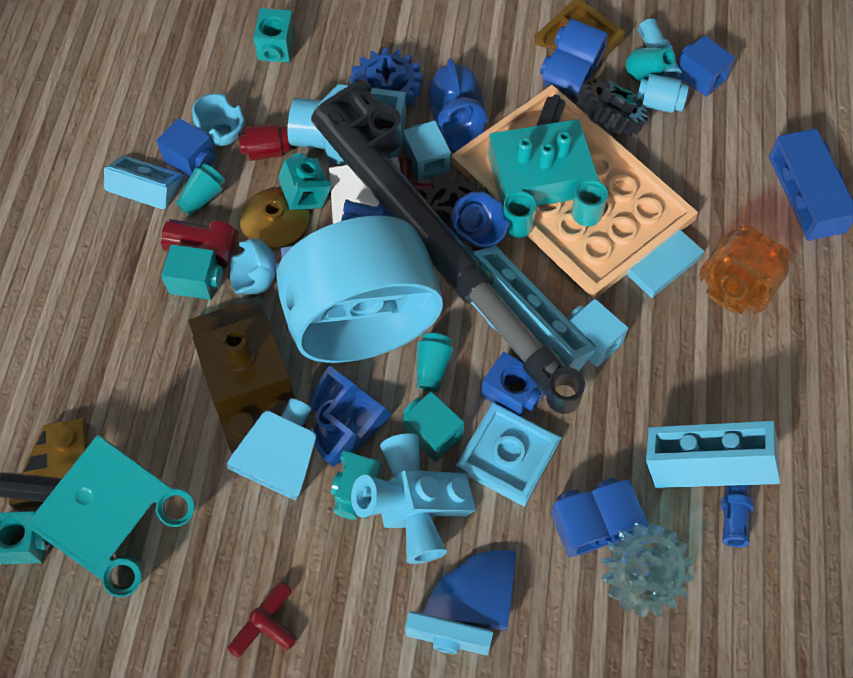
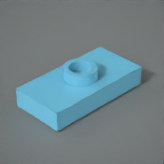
M413 611L411 613L408 612L405 625L406 636L432 642L435 650L449 654H458L459 649L486 656L489 654L493 632L489 629Z

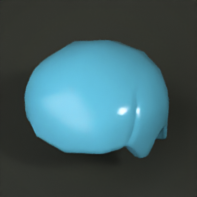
M207 94L197 99L192 106L193 126L209 135L213 145H230L239 139L238 135L242 134L244 127H246L241 107L239 105L233 107L229 104L224 94Z
M250 238L240 242L239 246L245 250L243 253L231 258V286L236 294L262 293L271 286L276 274L274 252L264 240L259 238Z

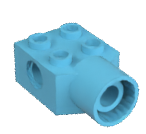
M338 84L323 100L297 97L293 99L288 118V141L291 146L323 149L328 164L347 165L312 124L311 116L321 103L349 85ZM372 88L371 94L377 101H382L386 105L398 110L401 117L403 137V130H405L407 120L406 92ZM401 146L387 156L389 158L398 157L399 159Z

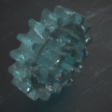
M650 523L647 529L641 524H634L633 535L621 530L619 536L622 542L619 545L609 542L607 545L614 552L612 558L602 559V563L610 567V572L602 576V581L609 585H614L607 592L608 595L617 601L620 600V607L628 612L633 610L634 613L641 617H646L648 611L658 617L662 616L663 605L675 610L677 604L674 597L677 594L687 597L688 592L682 585L684 582L694 580V576L685 572V567L692 565L694 560L682 555L688 548V545L685 542L676 540L677 533L666 528L662 530V526ZM658 543L661 546L659 548L653 546L651 549H646L644 544ZM647 590L652 593V595L648 596L634 595L636 592L643 594Z

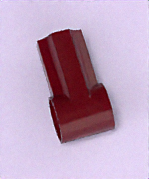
M170 219L163 226L161 246L164 251H169L171 245L214 250L218 265L226 268L238 240L239 232L230 224L222 221H212L208 226Z

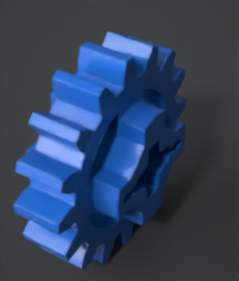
M383 48L382 55H377L376 52L370 51V59L360 57V66L352 67L353 76H350L351 84L358 80H366L375 89L406 92V104L410 106L414 105V97L421 96L422 73H420L419 63L412 64L411 55H407L404 58L400 57V50L398 49L393 55L388 54L387 48Z

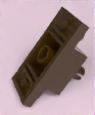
M260 297L188 320L209 392L219 415L231 454L235 452L265 410L281 417L291 398L296 399Z

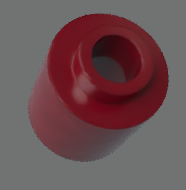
M277 123L247 126L244 127V134L238 135L241 155H248L249 161L282 157V153L290 152L286 125L277 126Z

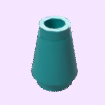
M637 48L627 57V73L633 79L639 81L641 79L648 80L649 74L657 75L671 68L675 63V54L670 48Z
M203 163L200 168L193 170L175 204L184 213L192 217L195 212L223 191L221 186L225 183V179L211 166Z
M425 333L422 336V340L417 342V388L430 392L439 391V386L454 352V349L451 347L452 339L441 334Z

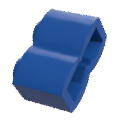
M571 19L566 27H560L554 43L557 45V48L552 56L547 55L544 59L540 74L543 75L544 86L549 87L553 85L561 93L579 100L576 97L587 79L591 80L608 44V33Z
M609 478L597 483L594 486V490L590 492L580 493L579 490L574 489L562 493L556 498L557 502L553 503L550 512L568 558L642 535L649 525L630 481L617 482L616 478Z

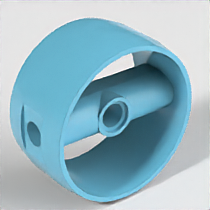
M357 217L321 228L295 244L284 255L277 269L278 293L289 332L302 355L318 362L344 363L359 361L399 348L424 333L437 320L443 307L439 280L425 244L411 224L395 217Z

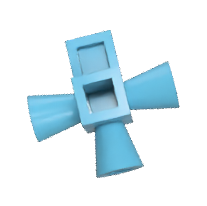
M411 433L392 436L384 440L380 444V448L394 477L389 481H384L368 475L359 476L352 488V507L355 513L363 518L382 514L384 528H406L407 563L421 564L434 561L446 555L447 550L432 518L435 516L466 517L476 511L466 473L420 471L419 436Z

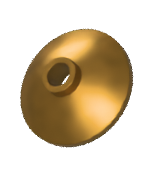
M269 189L255 194L245 203L240 213V227L246 239L259 238L264 240L271 250L295 244L304 236L310 223L309 209L289 210L282 189ZM278 211L275 214H269L270 212Z

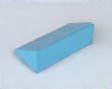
M125 155L104 167V189L106 191L160 209H165L170 204L184 179V175Z

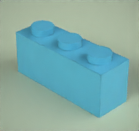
M774 421L648 427L646 462L655 488L780 484V449Z

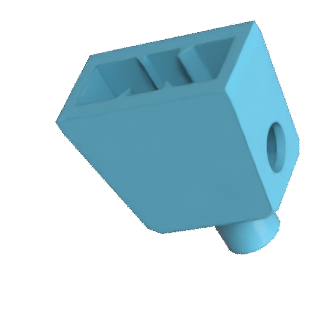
M291 398L281 417L265 410L230 457L227 469L296 501L301 492L317 435L303 427L311 407Z

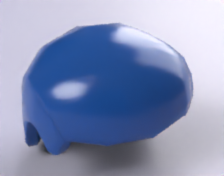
M461 97L450 100L445 104L438 114L436 123L449 150L456 152L485 132L484 126L489 120L482 105L476 99Z
M470 192L458 199L450 216L453 232L464 244L473 248L494 246L504 239L509 228V220L503 214L502 203L485 192Z

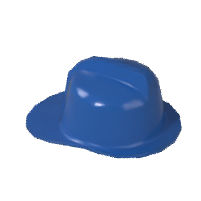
M448 59L447 65L437 70L428 85V98L432 116L436 122L438 114L445 104L450 100L461 97L476 99L485 110L481 90L474 73L464 65L455 64L453 59Z

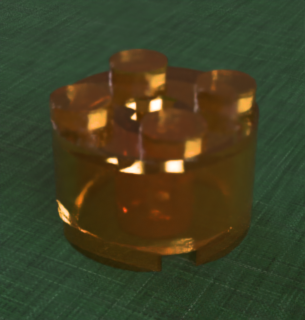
M741 225L721 239L701 267L700 280L702 282L705 279L709 287L706 293L722 308L738 314H742L744 310H755L753 314L760 313L768 306L786 279L789 272L788 261L791 255L785 246L777 244L771 238L757 232L749 225Z

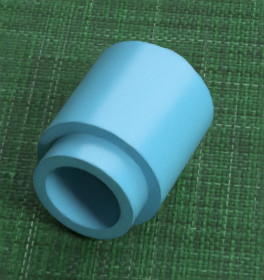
M649 74L648 80L641 79L637 99L643 100L642 107L668 113H673L674 110L682 112L689 85L682 84L679 79Z

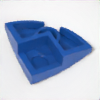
M328 366L321 376L311 400L310 407L316 412L317 430L313 426L310 428V431L317 434L314 445L323 459L334 467L341 462L340 457L343 451L354 453L380 429L392 413L331 366Z
M494 550L467 558L464 564L456 568L452 573H446L438 582L429 597L424 614L468 625L507 631L516 551Z

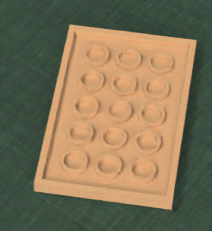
M551 85L451 155V164L464 174L469 181L475 178L477 180V189L486 187L487 194L500 201L488 158L489 133L536 126L546 98L553 97L554 94L560 95V99L566 103L560 122L580 120L598 180L607 188L608 197L602 219L594 226H582L573 220L571 216L573 200L536 206L534 227L528 237L593 299H596L627 275L629 270L676 232L684 230L694 222L698 211L598 124H594L581 109Z

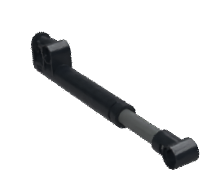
M358 80L321 103L311 116V122L390 216L404 220L416 229L427 248L435 269L452 289H455V292L464 303L469 304L473 302L523 360V369L546 395L549 407L560 414H569L575 411L580 406L585 389V379L582 374L576 369L568 367L550 345H542L492 287L494 282L492 275L485 267H481L482 265L387 156L399 148L403 141L401 117L398 110L386 105L382 101H377L371 94V85L366 80ZM560 385H567L575 391V394L565 397L560 395L555 388Z

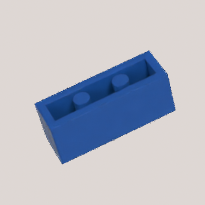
M818 129L778 136L770 152L769 160L806 240L810 241L847 233L853 224V197L850 196L844 184L843 174L836 168L830 155L829 146L823 141Z

